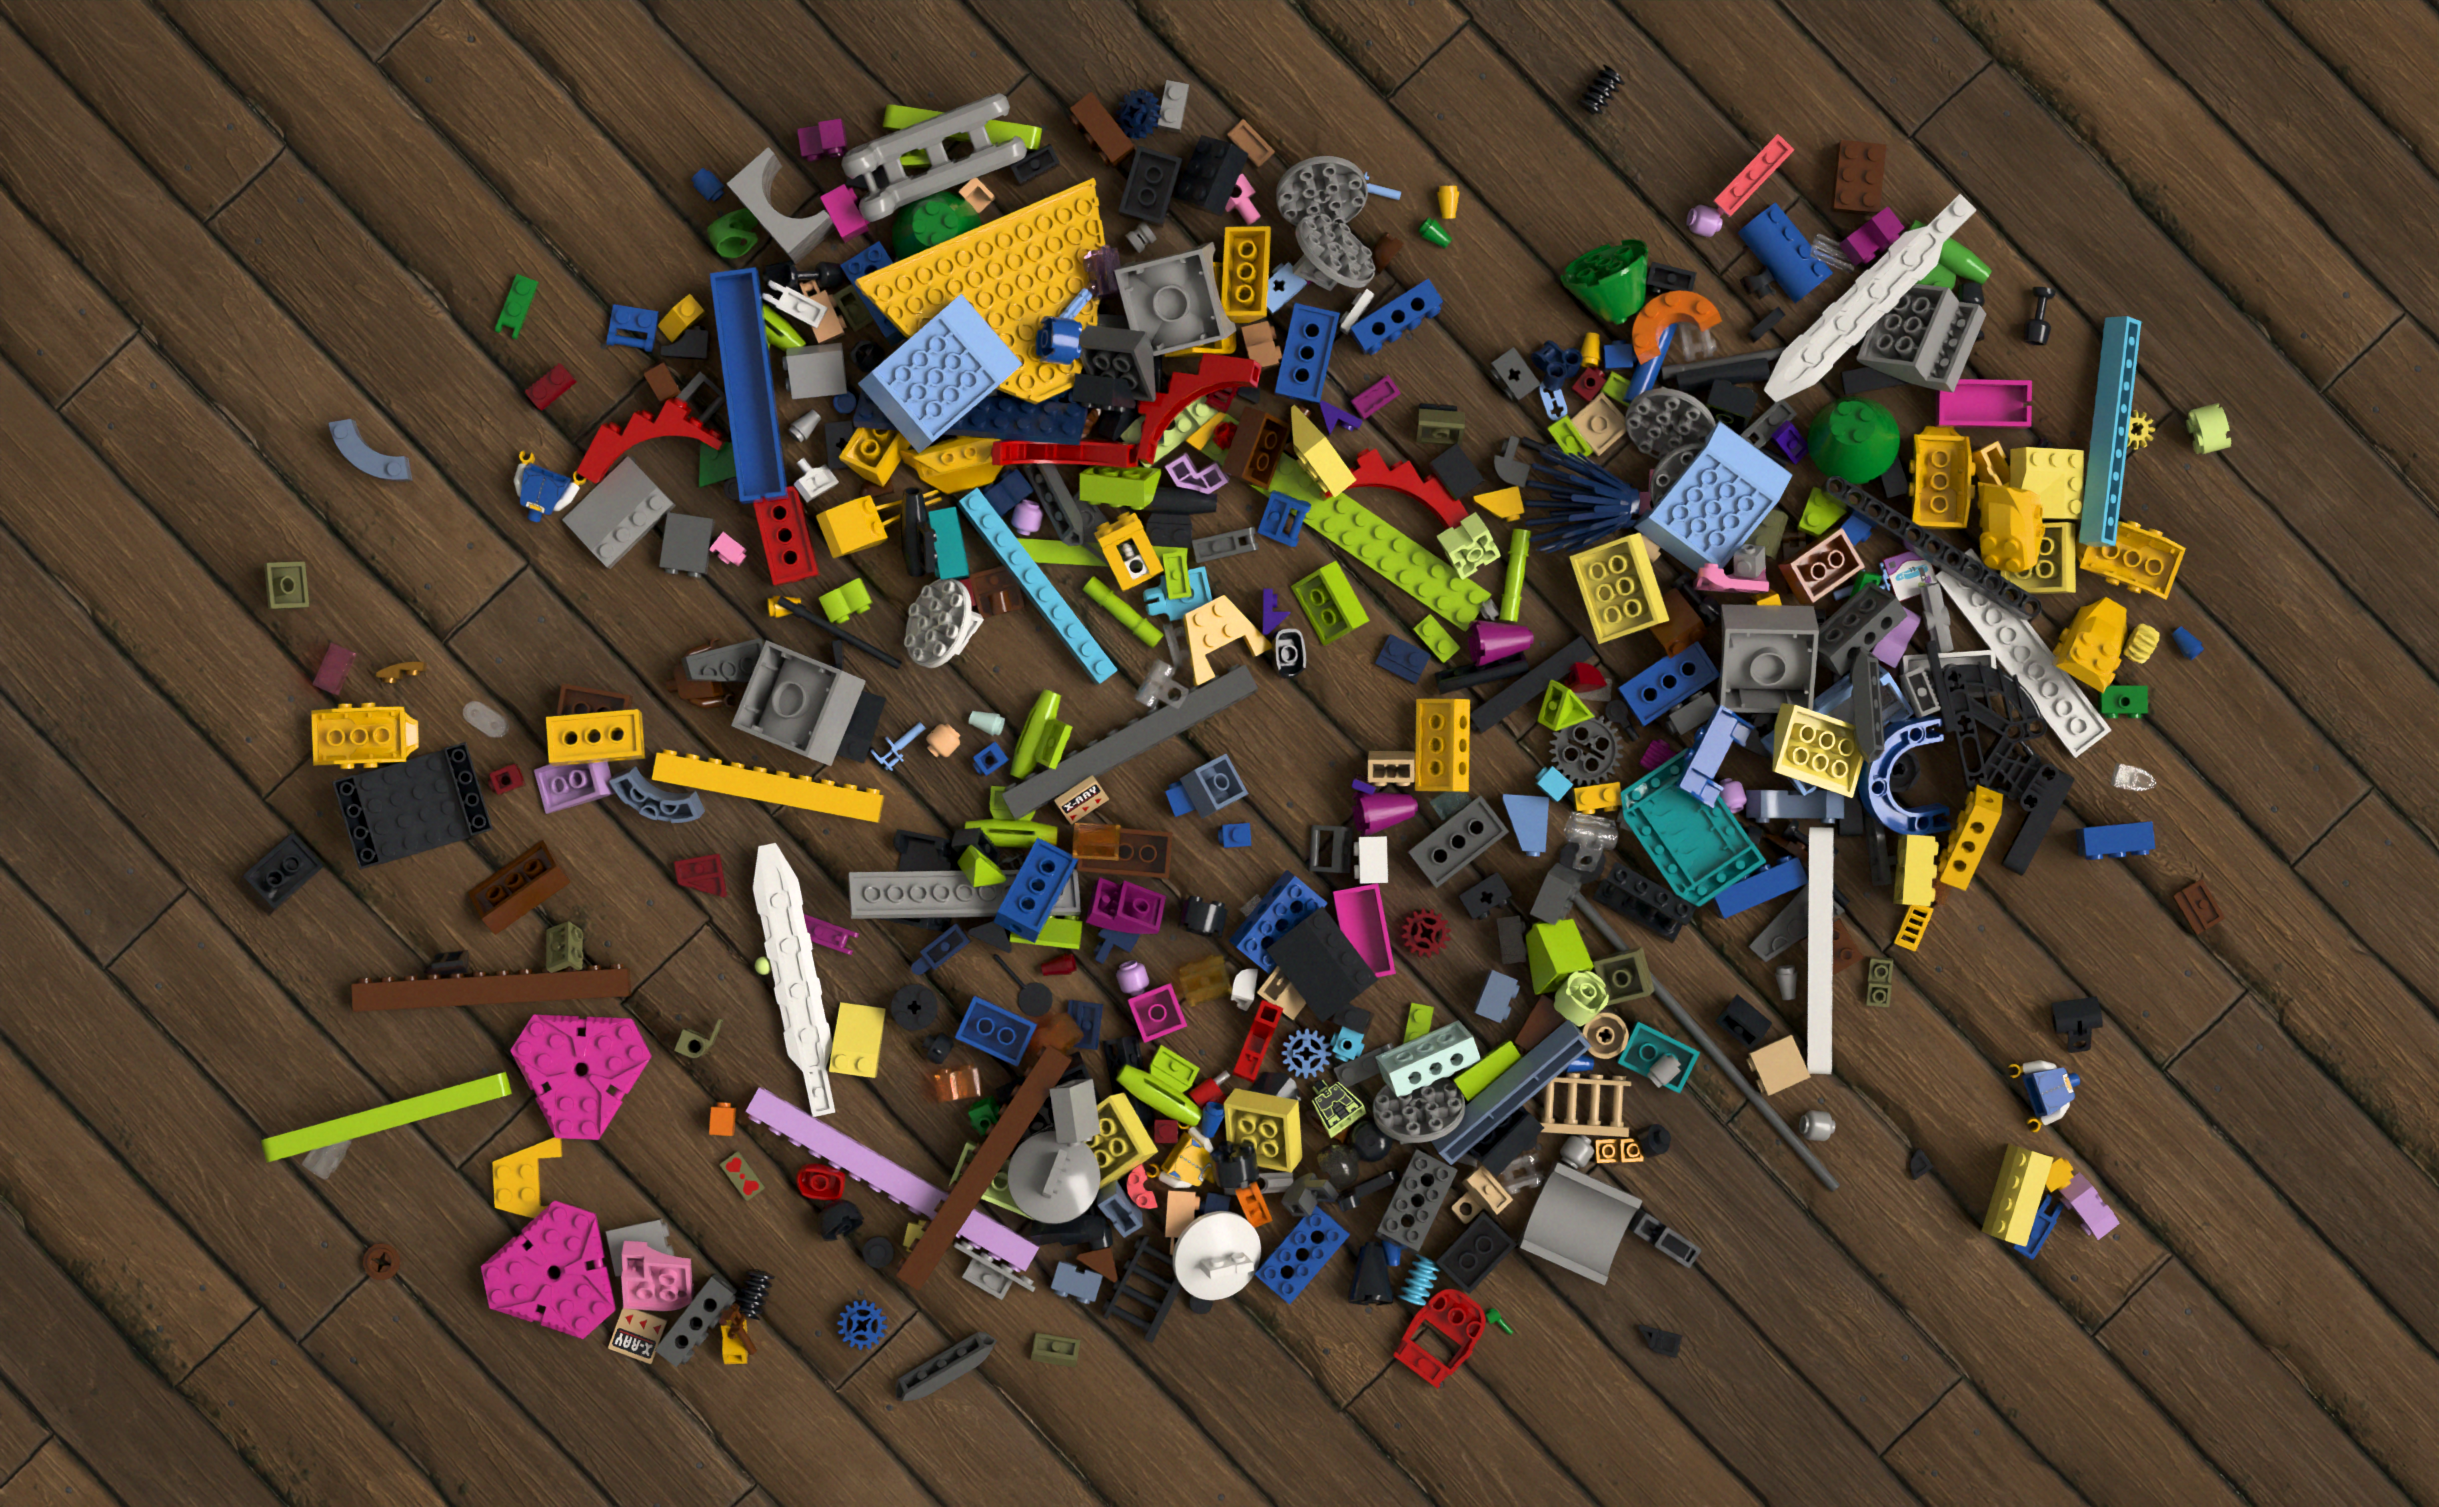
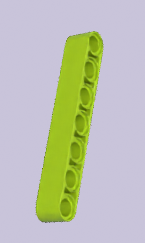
M888 104L885 109L883 128L899 131L944 112ZM989 120L985 124V129L992 144L996 142L999 144L1013 139L1014 136H1018L1023 139L1027 151L1035 152L1039 149L1042 128L997 120ZM958 132L945 138L971 142L967 132Z

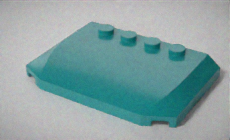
M1687 747L1620 792L1624 820L1674 893L1693 905L1701 907L1766 863V860L1747 836L1720 795H1718L1714 803V808H1710L1675 787L1684 769L1683 764L1685 760L1683 758L1688 750Z

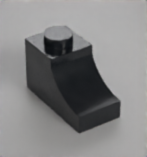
M691 326V330L685 329V335L678 342L669 346H661V356L663 358L709 360L711 333L706 331L703 326Z

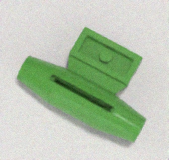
M1915 220L1908 231L1928 225ZM1949 237L1943 243L1937 266L1915 284L1948 287L1952 290L1955 286L1956 275L1983 285L1992 270L1972 251Z

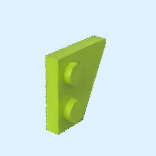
M1813 487L1797 530L1818 538L1847 511L1823 497L1821 489Z

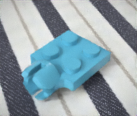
M1205 566L1188 570L1192 595L1188 598L1168 600L1165 575L1160 576V585L1158 587L1149 588L1143 592L1144 602L1157 599L1156 603L1145 606L1148 615L1154 616L1164 613L1168 615L1169 621L1183 619V615L1211 602L1212 596Z

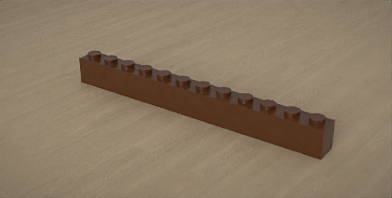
M612 964L610 969L601 970V965L587 966L586 971H578L573 967H566L564 972L553 973L546 970V968H542L541 973L533 974L532 969L518 970V974L509 975V970L495 971V976H486V972H472V977H463V973L449 975L450 978L441 979L440 975H426V980H418L417 976H403L404 981H395L394 977H382L381 982L373 983L372 978L358 979V983L351 984L353 1012L631 996L630 968H624V964Z
M1050 1043L1048 1047L1044 1045L1035 1056L1039 1059L1035 1066L1030 1064L1023 1075L1026 1080L1022 1086L1017 1084L1010 1094L1013 1100L1009 1105L1004 1103L997 1114L1001 1118L997 1124L992 1122L985 1132L988 1136L984 1144L979 1141L972 1152L976 1156L971 1163L965 1162L960 1170V1173L963 1174L958 1182L954 1180L948 1188L949 1197L946 1201L940 1200L934 1209L937 1215L933 1221L931 1219L926 1221L921 1229L925 1233L920 1240L915 1238L909 1247L912 1253L908 1259L903 1257L897 1265L896 1269L899 1272L896 1276L916 1290L920 1291L1049 1096L1050 1089L1055 1087L1073 1058Z

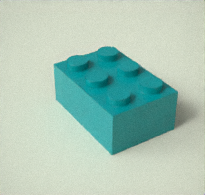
M951 507L929 511L927 523L931 528H934L937 536V541L934 542V549L938 557V561L935 563L936 577L940 578L941 581L950 578L954 580L970 578L957 508Z
M1635 1021L1629 1034L1628 1043L1619 1054L1616 1062L1649 1078L1646 1075L1650 1072L1649 1068L1664 1054L1667 1057L1672 1054L1681 1064L1678 1067L1680 1072L1665 1087L1680 1093L1700 1052Z

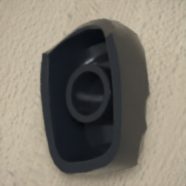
M1297 629L1278 630L1273 635L1271 660L1275 674L1280 678H1294L1306 668L1305 643L1302 633Z

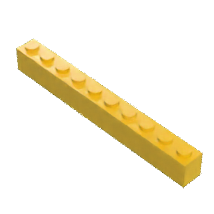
M663 749V754H656L652 780L877 823L880 821L884 796L879 795L880 790L866 788V792L857 791V786L845 783L843 788L834 786V781L821 779V783L812 782V777L799 775L798 779L789 778L790 773L776 771V774L773 775L768 774L766 768L755 766L753 771L744 769L745 764L731 762L730 766L721 765L722 760L708 758V762L699 761L700 756L687 753L685 758L676 756V751Z

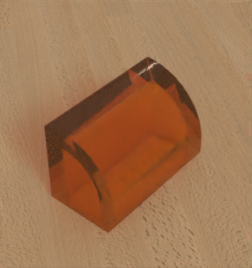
M1074 823L1072 858L1119 861L1120 825Z

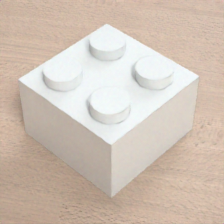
M1387 836L1358 837V842H1354V856H1358V865H1354V879H1359V883H1388Z

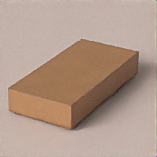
M1244 119L1227 134V137L1237 147L1249 153L1248 158L1257 168L1262 166L1275 153Z

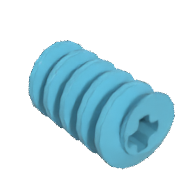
M1416 1254L1420 1262H1412L1417 1269L1408 1271L1413 1278H1405L1404 1281L1409 1284V1287H1401L1405 1296L1398 1295V1297L1416 1305H1425L1426 1301L1422 1296L1429 1297L1430 1295L1425 1288H1433L1434 1285L1429 1280H1436L1437 1276L1433 1271H1440L1441 1268L1436 1262Z

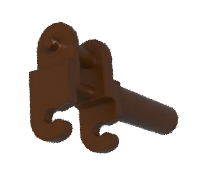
M733 1304L728 1310L724 1311L719 1319V1323L725 1326L728 1324L727 1321L731 1320L732 1324L727 1334L728 1337L734 1339L736 1338L735 1334H737L748 1354L753 1355L757 1349L743 1328L746 1316L743 1313H739L740 1307L738 1304Z

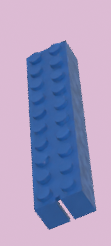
M754 267L710 273L740 502L742 504L763 502V497L767 501L788 498L758 270Z

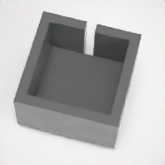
M1556 863L1547 873L1530 914L1554 926L1559 920L1563 921L1573 906L1570 900H1573L1581 888L1582 883L1579 882L1582 874Z

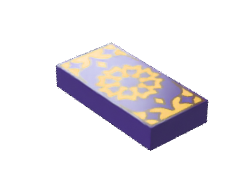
M1358 773L1355 774L1352 782V788L1373 795L1376 788L1373 782H1368V777Z

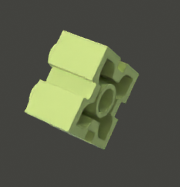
M1476 512L1460 521L1461 526L1455 530L1451 527L1437 536L1450 564L1462 580L1478 571L1476 567L1484 563L1486 566L1501 556L1489 530Z

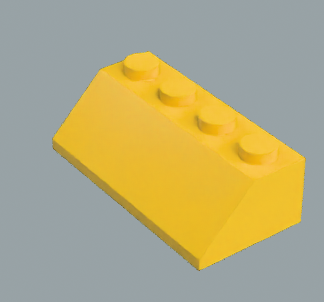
M1270 226L1225 227L1221 304L1229 320L1234 323H1250L1266 317L1271 238Z

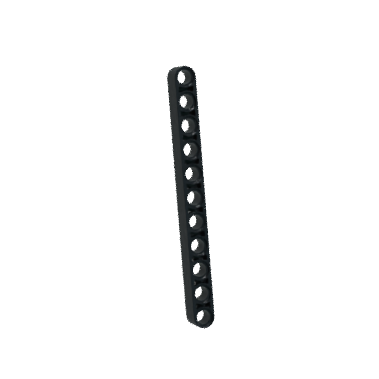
M1832 476L1822 484L1821 493L1827 500L2020 619L2030 620L2040 614L2042 604L2038 598L1842 477ZM1830 483L1837 485L1838 493L1830 491ZM1849 495L1857 498V505L1849 502ZM1869 507L1876 509L1877 517H1872L1869 514ZM1888 519H1892L1896 522V529H1891L1889 527ZM1908 531L1915 533L1916 541H1911L1908 538ZM1928 543H1931L1935 546V553H1930L1928 551ZM1947 555H1951L1955 559V565L1952 566L1947 562ZM1967 567L1974 570V578L1967 575ZM1986 579L1994 583L1993 590L1986 586ZM2006 591L2013 594V602L2006 599ZM2026 603L2033 607L2032 614L2025 610Z

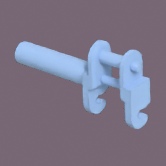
M1365 172V179L1369 180L1367 172ZM1370 183L1367 184L1369 193L1396 200L1400 199L1401 191Z
M1881 562L1879 566L1883 574L1881 580H1883L1884 585L1879 587L1890 591L1889 587L1891 584L1887 583L1886 580L1889 577ZM1854 584L1832 592L1835 601L1850 596Z
M919 722L894 744L886 736L885 739L892 746V749L881 758L873 749L870 752L881 764L884 762L887 765L885 767L886 770L890 769L893 771L891 768L899 760L904 761L902 759L903 755H898L896 751L904 748L926 728ZM894 752L896 757L887 763L885 759Z

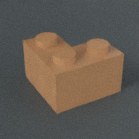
M1268 321L1241 327L1248 359L1258 362L1262 366L1261 372L1279 368L1282 355L1279 345H1274L1273 340L1277 339L1274 326H1269Z

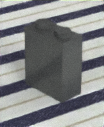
M667 512L659 567L665 568L664 573L678 575V571H685L687 576L701 578V574L707 575L711 552L709 549L712 545L715 525L714 519Z

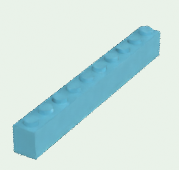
M2128 316L2105 318L2090 453L2079 533V543L2091 547H2111L2116 545L2141 321Z
M976 488L957 503V506L1094 684L1097 686L1114 674L1117 668L980 490Z

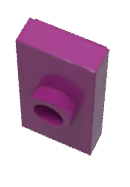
M1387 375L1350 402L1362 419L1365 420L1398 397L1401 392L1389 375Z

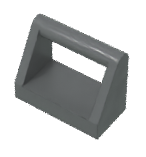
M699 372L677 397L688 403L705 384L709 385L719 395L698 417L704 425L725 403L726 395L705 375Z
M1311 825L1309 871L1350 873L1353 827ZM1320 830L1334 831L1332 867H1318Z

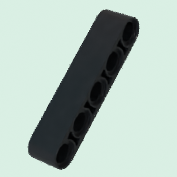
M2058 769L2059 776L2052 788L2048 785L2046 787L2049 793H2042L2045 799L2040 807L2035 811H2028L2001 862V866L2019 876H2022L2028 868L2075 778Z

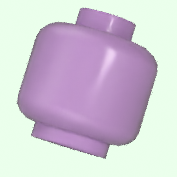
M1704 205L1692 208L1687 216V226H1689L1690 231L1705 237H1711L1715 232H1719L1722 227V219L1719 212L1716 211L1717 209Z
M1022 500V503L1015 505L1011 523L1017 528L1018 533L1030 535V532H1036L1040 529L1044 512L1040 508L1039 503L1031 500Z
M1731 778L1720 781L1719 785L1724 789L1720 791L1719 795L1732 814L1741 811L1744 808L1743 805L1747 802L1742 784L1739 781H1732Z
M1136 960L1121 964L1116 977L1122 992L1131 993V996L1144 993V988L1149 984L1145 966L1142 963H1137Z

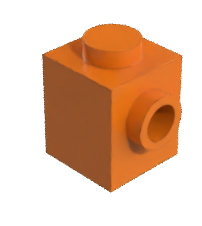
M717 1102V1106L711 1107L709 1135H734L736 1107H731V1103Z

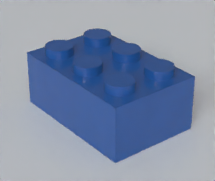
M2152 821L2076 829L2078 856H2085V860L2103 859V854H2108V858L2125 857L2126 852L2130 851L2131 855L2149 854L2150 849H2155Z
M975 995L955 1038L1018 1067L1038 1024Z

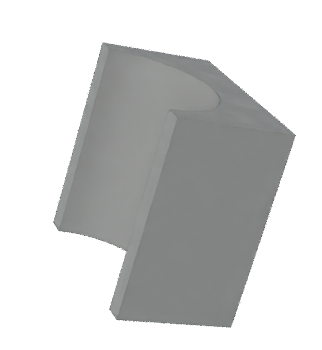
M768 147L732 178L727 185L745 208H748L753 213L757 221L783 251L797 264L837 228L825 210L812 217L795 219L786 217L773 209L770 197L771 185L782 165Z
M1721 604L1722 658L1720 678L1716 679L1718 704L1733 712L1779 713L1781 703L1793 704L1813 711L1819 635L1814 606Z
M766 640L731 726L832 766L866 681Z
M1554 1160L1517 1244L1526 1251L1605 1286L1619 1243L1630 1220L1640 1208L1642 1200L1637 1196Z

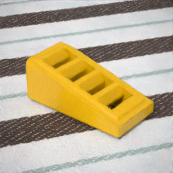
M1218 412L1192 433L1185 442L1197 451H1202L1214 433L1215 427L1221 423L1226 414Z
M1908 905L1894 944L1916 952L1934 909L1927 906ZM1914 909L1925 913L1924 917L1913 914ZM1910 918L1920 921L1921 925L1918 926L1909 922ZM1906 927L1917 930V935L1906 931ZM1905 935L1915 940L1911 943L1901 938Z

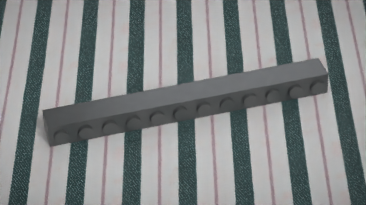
M1236 664L1227 670L1228 674L1222 677L1216 675L1207 681V685L1201 688L1199 685L1187 691L1188 695L1181 699L1178 696L1166 702L1168 706L1160 710L1156 707L1146 713L1147 717L1140 721L1138 718L1126 723L1127 727L1121 731L1118 729L1112 730L1106 734V739L1100 742L1094 740L1085 746L1087 749L1080 753L1077 750L1065 756L1066 760L1057 765L1056 770L1046 766V771L1040 774L1034 772L1024 778L1025 782L1020 785L1013 783L1006 787L1002 797L1015 821L1054 801L1089 776L1093 775L1097 778L1258 692V687L1247 666L1243 665L1240 667L1239 664Z

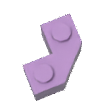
M1186 452L1168 462L1165 466L1176 486L1197 490L1206 494L1213 492L1229 481L1227 474L1221 471L1222 466L1218 460L1198 471Z
M1906 608L1904 610L1908 616L1878 642L1872 650V653L1879 660L1896 668L1904 654L1908 642L1921 620V616Z
M2080 1172L2069 1180L2071 1183L2067 1187L2059 1190L2063 1196L2060 1199L2068 1210L2072 1208L2079 1215L2083 1222L2080 1226L2088 1236L2093 1234L2099 1240L2120 1224L2113 1211L2102 1201L2095 1188Z

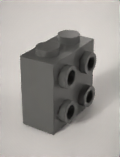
M1702 691L1697 692L1687 698L1688 704L1683 706L1682 703H1679L1668 710L1669 715L1665 717L1667 722L1664 724L1671 735L1675 733L1676 736H1680L1711 717L1716 703L1709 692L1704 694Z

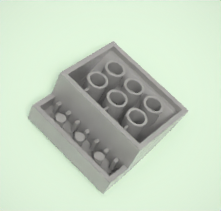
M1914 284L1899 299V303L1889 313H1885L1869 328L1856 359L1858 362L1894 378L1926 388L1953 393L1986 313L1979 304L1959 302L1948 287Z

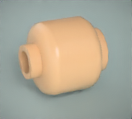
M948 723L946 725L939 724L926 738L930 744L927 749L936 757L939 755L945 758L949 757L960 745V740L958 739L960 735Z

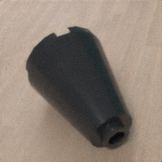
M1365 1242V1246H1361L1348 1293V1302L1350 1304L1367 1306L1369 1304H1376V1306L1393 1304L1394 1298L1384 1249L1379 1246L1378 1242Z

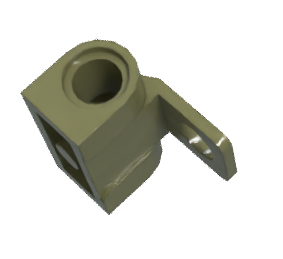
M718 1019L710 1039L690 1028L683 1029L674 1051L691 1058L705 1055L714 1044L724 1019ZM694 1040H698L701 1043L699 1052L692 1048Z

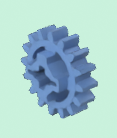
M1308 1028L1305 1029L1304 1034L1296 1030L1297 1036L1294 1038L1292 1035H1289L1288 1037L1291 1042L1283 1043L1287 1047L1286 1051H1281L1282 1055H1287L1283 1063L1290 1064L1289 1072L1293 1069L1296 1070V1077L1300 1073H1304L1305 1079H1307L1308 1073H1312L1316 1077V1070L1324 1072L1322 1065H1329L1330 1063L1325 1059L1326 1056H1331V1052L1326 1051L1330 1044H1323L1322 1041L1325 1039V1036L1323 1035L1318 1038V1031L1316 1030L1313 1034H1309ZM1303 1038L1302 1045L1298 1049H1292L1294 1043ZM1311 1039L1320 1045L1321 1050L1315 1049L1311 1045ZM1304 1047H1309V1051L1318 1054L1310 1055L1308 1060H1304L1302 1055L1295 1053H1300V1051H1304ZM1291 1057L1298 1058L1302 1062V1068L1295 1065ZM1315 1058H1321L1315 1067L1310 1068V1063Z

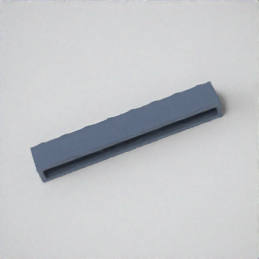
M1567 1020L1467 1104L1460 1124L1449 1134L1432 1140V1144L1438 1153L1452 1165L1592 1046L1581 1030L1573 1022Z

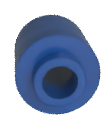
M702 168L692 177L691 181L694 183V188L708 202L712 200L716 202L724 195L723 189L725 186L710 170L707 171L705 168Z

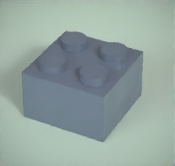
M1227 754L1180 778L1201 819L1249 794Z
M1490 969L1473 1012L1501 1023L1502 1019L1507 1020L1511 1007L1508 1006L1511 998H1516L1520 986L1516 985L1518 980Z

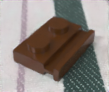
M2202 879L2172 895L2195 935H2199L2201 932L2225 919Z

